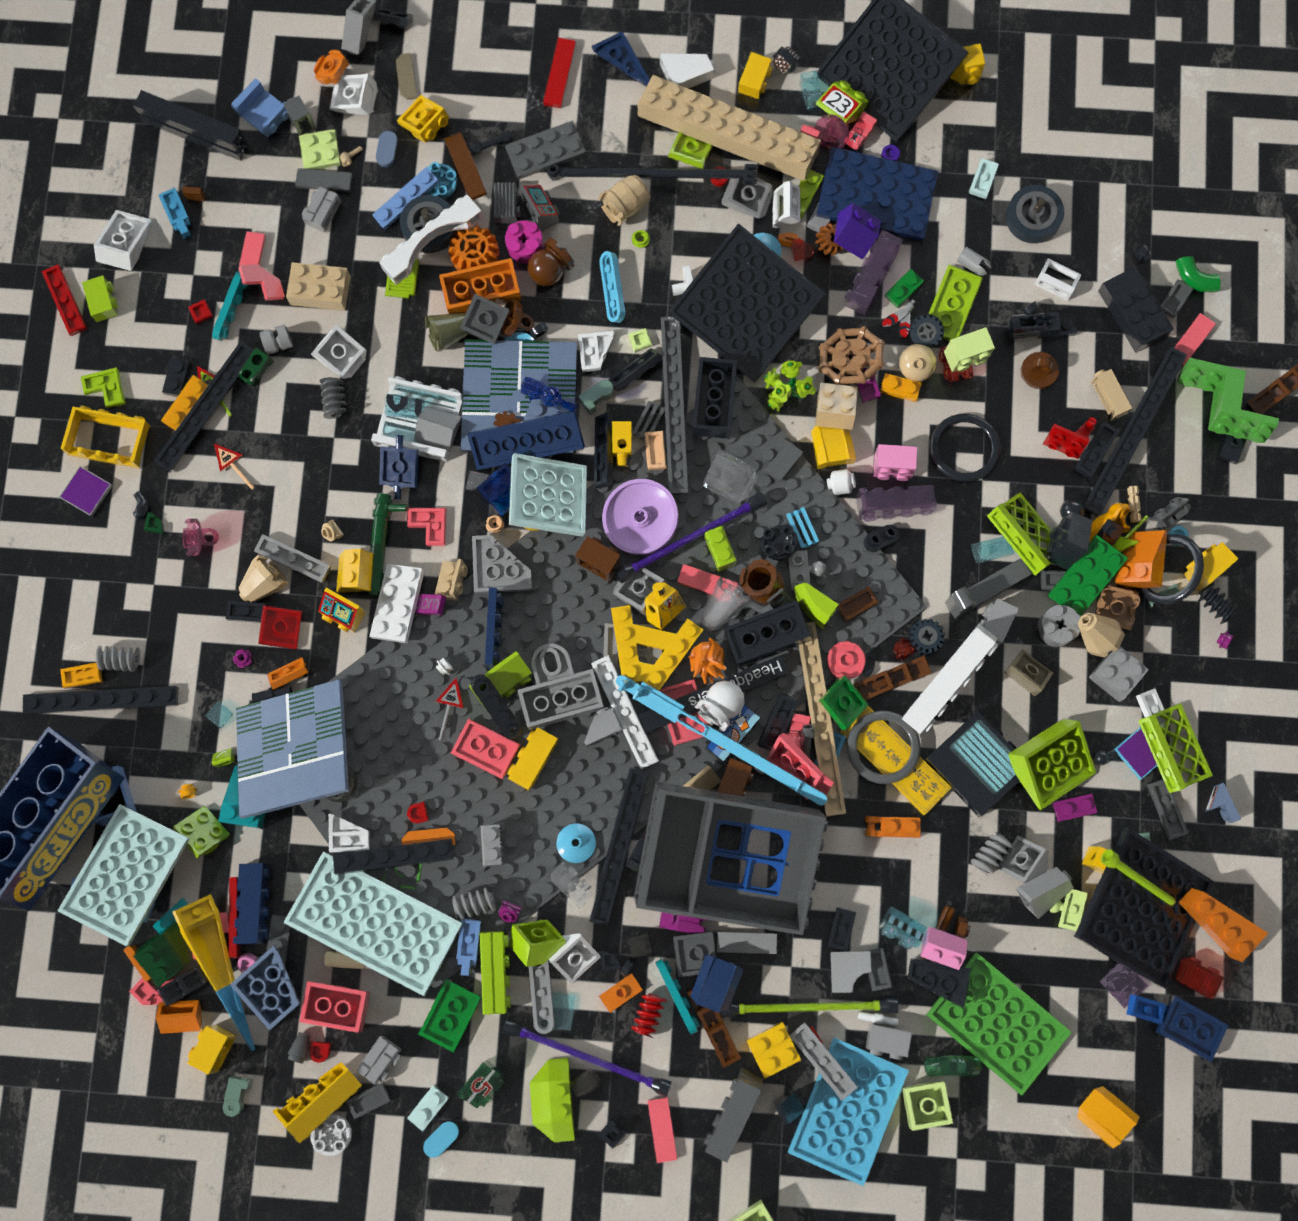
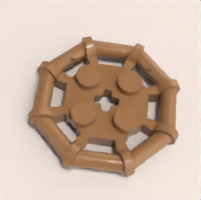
M865 326L852 329L838 328L836 333L819 346L820 362L818 370L838 385L865 384L866 380L876 371L884 367L883 347L885 343L867 330ZM845 336H858V338L846 339ZM867 338L873 344L868 346L864 339ZM840 339L841 341L836 344V347L832 348L831 346ZM872 352H876V359H871ZM827 354L832 355V361L827 362ZM851 354L856 355L853 357L852 360H850L848 357ZM865 366H866V367L871 366V367H870L869 369H867L864 373H862V372H863V368H864ZM832 369H839L840 373L837 375Z

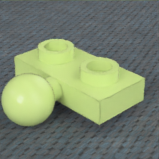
M1072 889L1066 894L1064 903L1058 901L1048 910L1052 913L1062 911L1058 927L1077 931L1084 915L1088 893Z

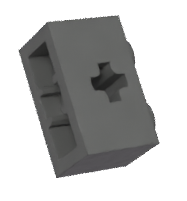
M300 96L292 97L283 104L299 135L310 134L317 130Z

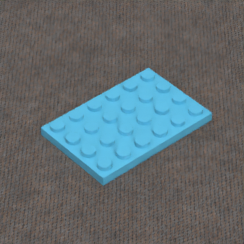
M833 1037L828 1051L858 1088L842 1101L819 1073L788 1153L864 1186L909 1070Z

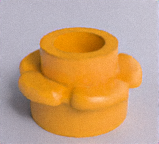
M193 784L182 785L181 789L178 790L181 799L196 797L197 787H193Z

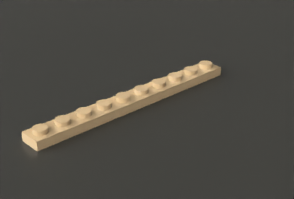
M808 622L807 626L813 640L799 645L811 725L814 726L816 757L818 768L834 782L826 795L825 813L826 817L846 814L831 717L819 702V699L826 693L816 625L815 622Z

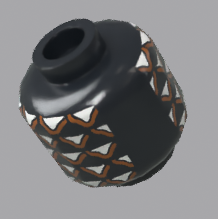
M782 46L772 56L774 58L772 64L782 74H786L788 71L792 73L798 67L799 56L789 46L785 48Z

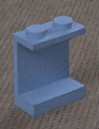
M256 78L231 103L239 116L267 138L277 130L282 121L287 120L289 117L284 105L268 93Z

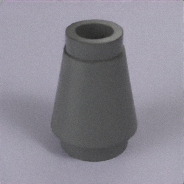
M298 1033L287 1053L289 1054L288 1060L303 1064L304 1059H307L310 1035Z

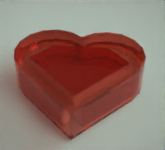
M797 238L791 242L794 261L810 258L814 254L813 246L805 244L803 239Z

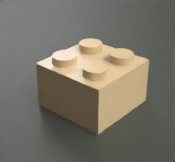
M820 382L815 426L853 430L858 387Z

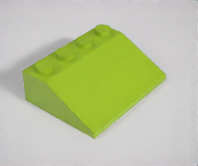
M1062 719L1008 754L1014 773L1038 809L1041 810L1096 774L1080 721Z

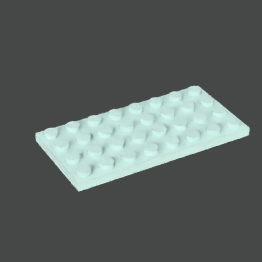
M325 852L320 856L284 921L285 924L423 996L426 995L462 925L461 922L364 872L335 875L333 856Z

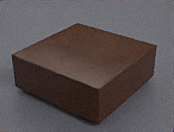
M183 187L182 193L187 200L205 202L206 195L201 187Z

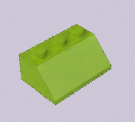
M517 651L484 674L490 679L502 698L512 696L518 686H525L532 680L531 677L533 676ZM481 684L479 688H484L485 684Z

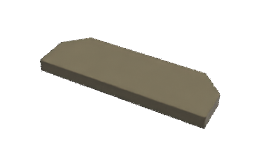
M411 53L401 54L396 60L400 95L407 100L417 99Z

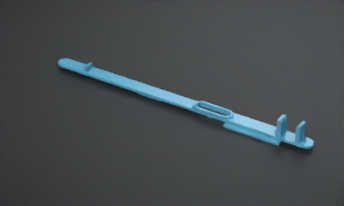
M624 675L616 678V684L619 686L618 690H626L633 694L632 698L639 701L674 723L678 721L688 729L704 736L818 805H824L827 802V796L700 721L696 716L683 711L684 705L645 682L639 685ZM679 714H684L704 726L705 731L700 732L679 719Z

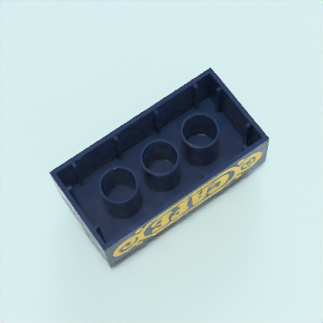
M49 726L0 792V901L30 911L39 897L44 894L49 883L62 865L69 859L74 848L84 834L92 827L94 820L125 779V777L79 742Z

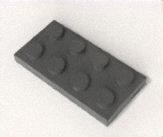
M573 120L505 145L518 180L547 170L551 164L560 165L586 155Z

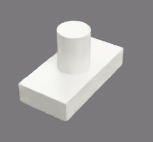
M690 265L682 267L684 282L672 285L674 296L683 294L693 281Z

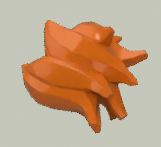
M709 638L710 642H701L691 650L690 656H688L690 658L691 672L695 671L693 677L700 673L705 684L707 683V675L711 683H714L713 676L715 678L720 676L723 679L724 676L721 669L726 670L723 664L725 658L724 650L711 638Z

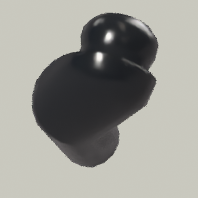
M138 491L133 495L138 503L133 516L136 519H142V517L146 516L150 504L143 492Z

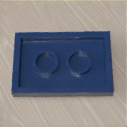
M1172 996L1164 1013L1163 1022L1159 1024L1156 1033L1212 1062L1229 1025L1184 1000Z

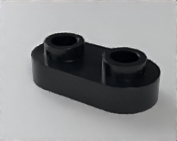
M885 525L868 533L864 538V547L870 552L884 549L898 540L899 530L893 525Z

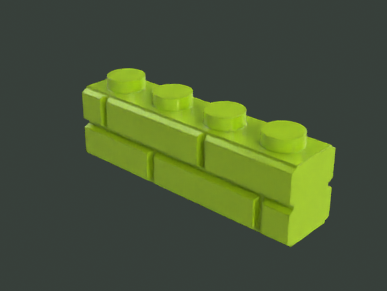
M503 930L480 932L483 1015L506 1014L507 1008H511V996H507L506 988H510V975L506 976V968L509 967V955H505V947H509L508 935H504Z

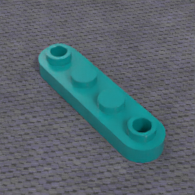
M239 271L233 277L213 328L212 337L218 341H223V339L228 337L229 325L235 319V310L242 301V292L248 286L243 285Z
M662 959L656 961L655 964L690 1034L698 1032L697 1027L700 1025L695 1015L690 1016L687 1009L691 1007L686 997L681 998L678 992L681 990L677 979L672 980L669 974L672 972L668 961L663 962Z

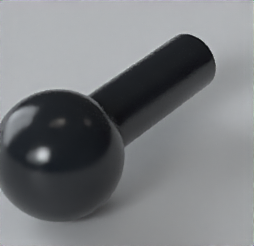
M1114 749L1107 752L1098 750L1095 752L1093 760L1097 765L1103 766L1108 763L1110 758L1118 756V753Z

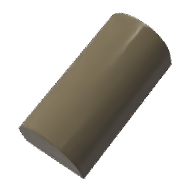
M337 950L325 952L326 967L366 969L367 967Z

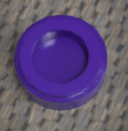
M895 145L885 146L881 153V158L898 161L900 157V150Z

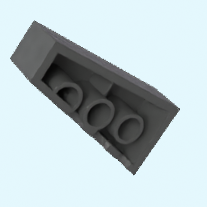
M744 1068L741 1069L737 1079L734 1078L730 1086L732 1091L729 1097H725L721 1108H723L721 1115L717 1114L712 1126H715L712 1133L709 1132L704 1141V1144L707 1145L706 1153L726 1163L728 1162L761 1093L764 1078Z

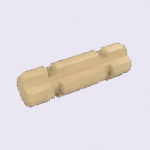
M1129 486L1127 491L1130 496L1128 498L1129 513H1131L1130 522L1139 523L1142 520L1141 513H1139L1141 511L1140 496H1138L1139 487Z

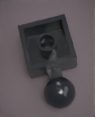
M1068 499L1061 505L1060 515L1062 520L1057 527L1052 528L1049 534L1051 540L1047 548V560L1067 570L1088 551L1092 520L1084 517V505L1077 499Z

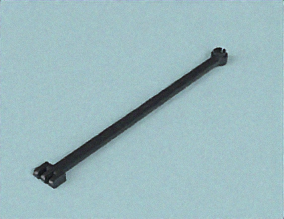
M551 164L547 168V174L553 181L559 180L561 177L626 178L630 175H636L639 178L744 179V184H757L755 177L758 174L756 171L758 170V165L745 164V169L560 168L557 164Z

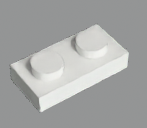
M1156 689L1136 696L1144 717L1164 710ZM1156 717L1160 726L1164 727L1165 719Z

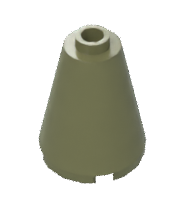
M466 313L439 314L425 317L426 329L429 328L430 332L428 336L435 351L440 352L470 334L460 329Z

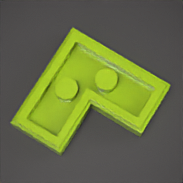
M117 367L80 376L83 392L86 396L103 392L107 408L126 404Z

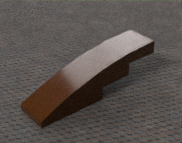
M461 132L445 138L446 146L467 195L472 200L487 195Z
M1298 365L1247 401L1255 413H1265L1298 388Z
M921 656L857 682L853 686L866 701L933 673L926 657Z
M693 988L687 990V994L723 1068L740 1060L741 1057L720 1013L697 1005L691 997Z

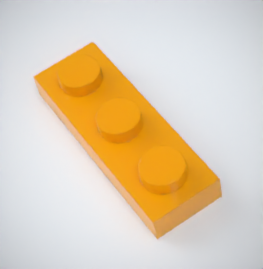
M193 375L161 421L176 431L208 385Z

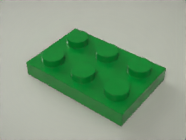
M446 979L418 1035L455 1052L482 997Z

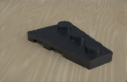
M910 959L908 980L965 1010L971 974L970 968L960 967L958 970L941 963Z

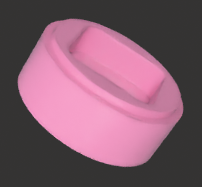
M251 953L242 954L238 959L237 967L243 973L258 959Z

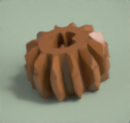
M828 223L826 226L820 227V232L815 235L819 238L815 242L820 244L818 250L824 249V254L826 255L829 253L835 255L843 250V247L834 242L837 224L832 226L831 223Z

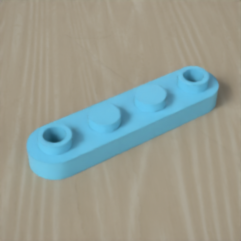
M605 251L600 257V270L607 317L611 322L620 323L625 317V306L618 259L615 253Z

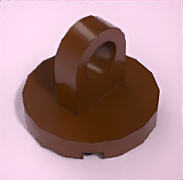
M516 300L507 302L504 307L509 309V312L499 333L506 337H510L515 331L529 333L534 328V321L529 315L522 313L521 302ZM522 321L526 322L527 327L522 324Z
M1034 352L1024 359L1020 371L1022 379H1024L1029 387L1045 389L1055 382L1059 368L1056 360L1050 354Z

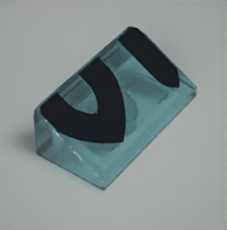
M386 394L385 415L417 420L424 410L425 402L420 398Z

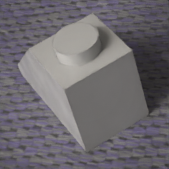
M606 707L597 711L598 715L594 716L584 741L586 747L622 732L612 708L608 710Z

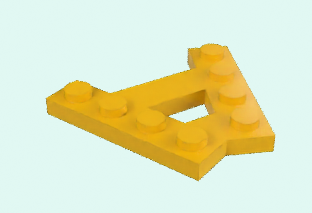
M630 605L611 608L621 675L628 677L636 683L645 682L660 691L702 634L703 629L687 619L677 634L633 624ZM636 644L664 651L655 664L651 665L639 662Z

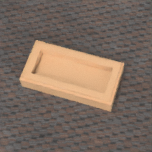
M663 431L645 432L648 470L666 469Z

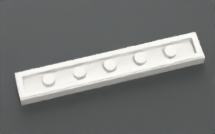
M607 655L591 663L640 768L643 769L658 762L659 760L626 690H618L619 686L616 684V678L619 675L610 656Z

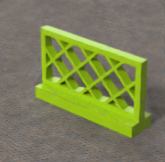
M1021 492L1003 504L998 505L987 515L1034 575H1037L1052 564L1043 555L1044 553L1048 556L1047 549L1041 547V542L1047 543L1048 548L1051 540L1049 537L1051 529ZM1016 500L1021 503L1022 508L1016 506ZM1016 512L1023 514V519L1017 518ZM1028 516L1034 519V523L1028 521ZM1028 527L1034 528L1035 534L1030 533ZM1040 531L1046 534V538L1040 536Z
M1181 703L1138 720L1169 793L1180 791L1213 776ZM1175 709L1179 714L1178 721L1171 718L1173 710ZM1156 717L1165 719L1164 727L1160 726ZM1170 722L1177 726L1175 734L1168 730ZM1181 728L1186 730V739L1179 736ZM1166 734L1173 737L1171 746L1166 741ZM1177 741L1185 744L1183 752L1176 749ZM1189 746L1195 751L1194 757L1187 754ZM1174 753L1181 756L1179 764L1176 763L1173 757ZM1185 759L1193 762L1191 770L1184 767ZM1197 764L1202 767L1204 775L1201 776L1195 773ZM1182 771L1189 774L1186 783L1184 782L1183 777L1181 775Z

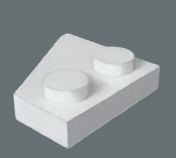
M614 331L578 334L582 372L601 370L613 340Z
M329 814L330 853L370 849V832L333 814Z

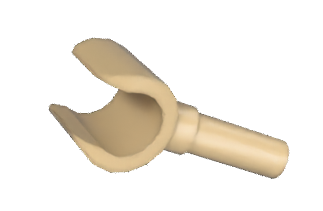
M359 146L349 153L343 152L340 155L342 166L347 167L351 165L352 161L350 158L362 151V147Z

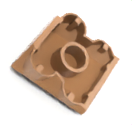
M1107 584L1099 593L1095 614L1115 619L1120 623V628L1132 630V625L1135 621V611L1140 603V591Z

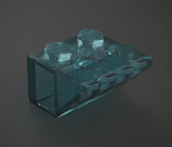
M889 907L878 928L882 930V935L889 939H898L899 945L911 950L912 948L919 947L927 927L897 909Z

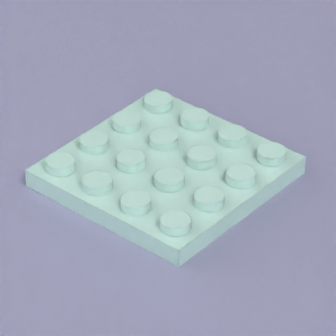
M514 453L511 465L509 525L583 537L586 519L587 466Z

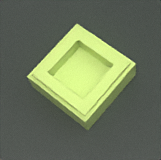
M646 328L628 334L634 353L652 347Z

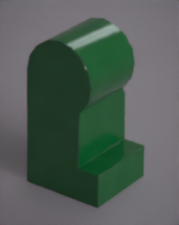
M255 347L242 367L239 378L254 386L274 360Z

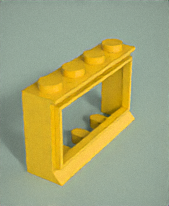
M80 406V408L72 407L61 449L68 456L140 469L141 455L148 430L151 426L145 418L140 416L132 418L119 412L111 414L103 409L94 411L86 406ZM81 420L139 430L132 456L128 457L99 450L74 447Z

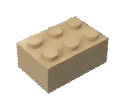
M292 262L286 298L290 305L345 311L351 276L347 268Z

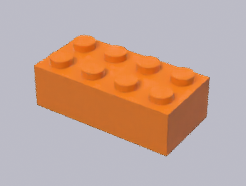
M512 258L439 275L448 314L466 313L474 294L498 305L507 304L510 300H522Z

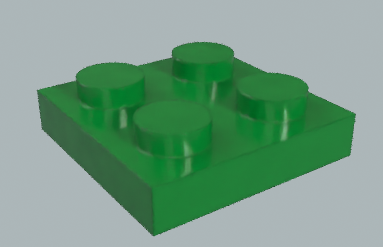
M845 675L841 676L819 699V702L842 730L847 729L868 706V703Z

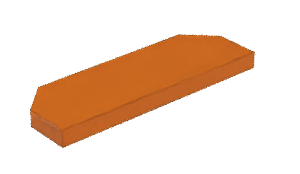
M448 828L409 831L402 838V845L452 839V845H456L455 834Z

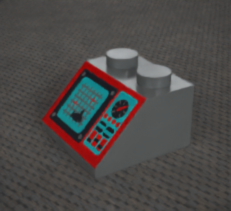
M523 185L520 187L523 204L541 232L559 223L558 215H560V212L556 205L551 204L550 200L552 199L547 190L544 191L541 185Z

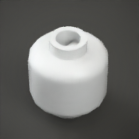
M848 469L832 471L830 478H827L828 489H832L835 495L851 493L853 488H856L854 473H851Z

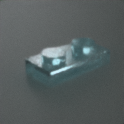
M1004 537L971 545L976 564L1014 554L1012 546Z

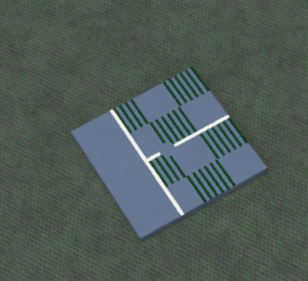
M465 340L461 451H472L467 436L469 432L497 427L493 424L494 421H497L495 419L497 413L503 414V411H507L508 415L514 413L516 419L523 421L532 399L563 412L575 410L577 342L496 340L495 344H492L485 340ZM569 451V452H564V453H572V454H574V451Z
M335 680L236 708L240 818L244 819L349 791L343 685L341 680Z

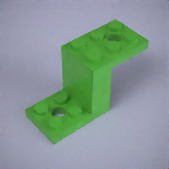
M1189 358L1178 375L1177 383L1186 387H1195L1213 392L1208 430L1218 434L1231 435L1235 438L1252 440L1256 443H1265L1278 426L1279 418L1241 410L1246 371Z

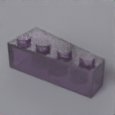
M882 230L879 238L874 242L869 251V257H866L862 263L861 268L863 269L861 273L856 274L853 280V288H849L844 297L847 299L846 307L864 316L866 315L899 253L903 239Z
M934 485L909 486L907 490L899 486L893 487L888 491H885L883 487H878L870 492H867V488H860L856 497L859 520L864 519L865 522L874 521L876 518L881 517L884 520H889L899 515L907 518L917 513L925 516L932 514L937 508Z

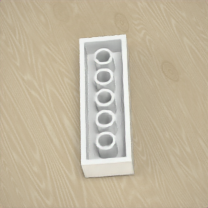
M978 624L905 713L902 720L920 734L923 730L927 732L936 721L934 717L936 715L940 717L948 706L946 702L948 700L952 702L959 694L960 689L958 688L960 685L965 687L973 676L971 672L973 670L977 672L984 664L985 659L983 657L986 654L990 656L998 646L996 644L998 638Z

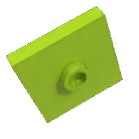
M679 132L669 151L668 157L703 169L713 145Z

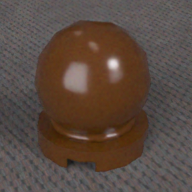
M549 238L544 243L546 249L538 250L528 261L527 270L530 278L541 286H552L559 282L563 276L564 269L570 271L575 266L570 254L565 249L561 251L556 246L558 242L552 238Z
M763 559L753 560L752 564L742 569L740 585L755 602L766 605L769 604L767 600L781 588L785 590L784 579L781 573L769 561ZM779 594L772 602L774 603L782 594Z

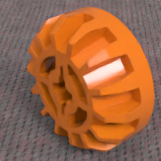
M475 225L473 228L455 232V237L450 240L449 255L453 266L457 270H463L497 262L499 259V246L496 237L490 233L489 229H482L479 225ZM470 235H477V236H479L477 239L471 238V239L468 240V239L466 238L467 236H470ZM462 240L466 241L465 249L461 252L460 245Z

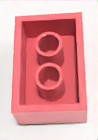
M307 981L299 1022L358 1033L363 1032L371 991Z

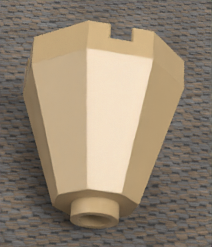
M257 555L252 560L239 586V595L246 602H256L282 590L288 584L285 581V575L273 562L270 564L265 562L268 560L265 556Z
M1086 613L1080 617L1078 622L1083 642L1091 655L1106 657L1110 651L1115 652L1119 649L1125 635L1117 620L1093 613Z

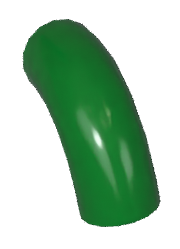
M1192 256L1176 260V268L1180 278L1189 287L1199 292L1214 293L1220 291L1221 282L1217 273L1206 274L1201 272L1197 268L1195 259Z

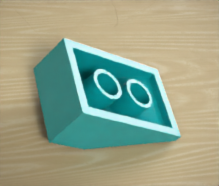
M235 765L222 802L219 822L263 829L266 813L244 819L239 817L238 766Z

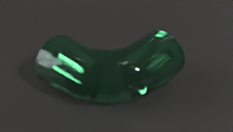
M929 1056L924 1061V1069L929 1077H975L981 1071V1062L975 1056Z

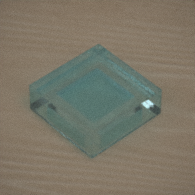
M217 701L205 716L216 726L222 728L232 717L233 713Z

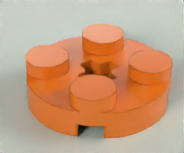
M331 50L328 52L330 55L320 57L314 66L315 78L324 85L330 83L333 85L337 84L349 65L348 60L340 51Z

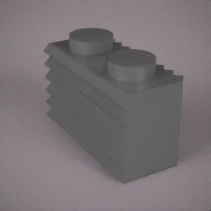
M515 182L494 183L495 224L516 223L517 217H521L520 206H517V200L521 199L520 189H517Z

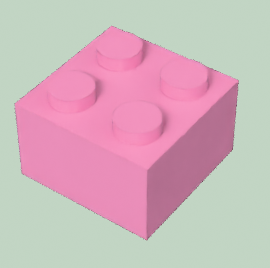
M879 444L874 455L873 477H878L880 480L897 478L898 481H908V479H911L916 470L917 447Z

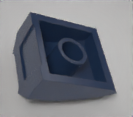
M705 955L691 993L692 999L697 1005L715 1012L728 1011L744 969L716 957Z

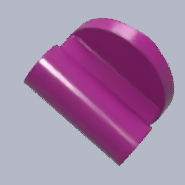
M503 900L499 909V915L506 922H514L517 920L522 907Z

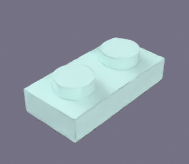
M981 158L969 194L986 199L998 168V163Z
M433 1085L407 1119L424 1131L449 1097Z

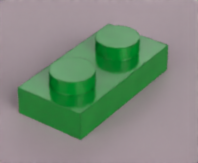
M910 269L884 296L895 307L899 308L923 284L924 280Z

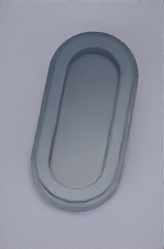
M385 131L379 136L376 160L381 167H390L395 161L398 140L391 131Z

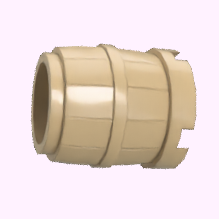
M630 175L615 183L609 190L602 192L598 199L599 202L603 201L604 205L601 207L607 217L613 223L617 221L619 226L627 221V218L640 212L649 203L650 193L638 176Z

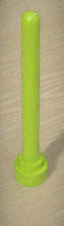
M1109 849L1102 854V864L1108 868H1117L1167 904H1175L1173 897L1121 862L1117 853Z

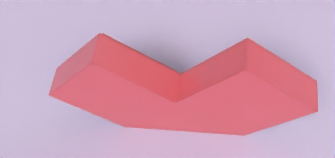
M258 264L240 265L239 272L243 285L261 284L265 300L284 299L285 295L280 279Z
M174 976L171 977V978L168 979L166 982H164L163 985H165V984L171 982L172 980H174V979H176V978H175ZM143 978L129 991L142 1005H159V1002H163L157 992V988L150 981H144Z

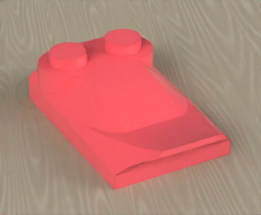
M783 733L777 738L766 760L827 795L834 782L800 749L799 738L792 733Z

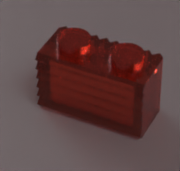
M1192 956L1190 959L1183 958L1173 980L1208 999H1214L1224 979L1223 976L1219 975L1220 971L1211 966L1208 968L1202 966V961Z

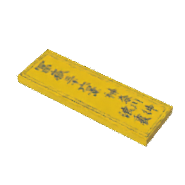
M867 706L847 729L840 731V734L848 740L849 733L854 724L861 717L874 711ZM883 720L868 724L861 731L857 740V750L881 774H891L900 770L910 757L911 747ZM919 757L914 770L906 778L891 783L923 816L952 788L921 757Z

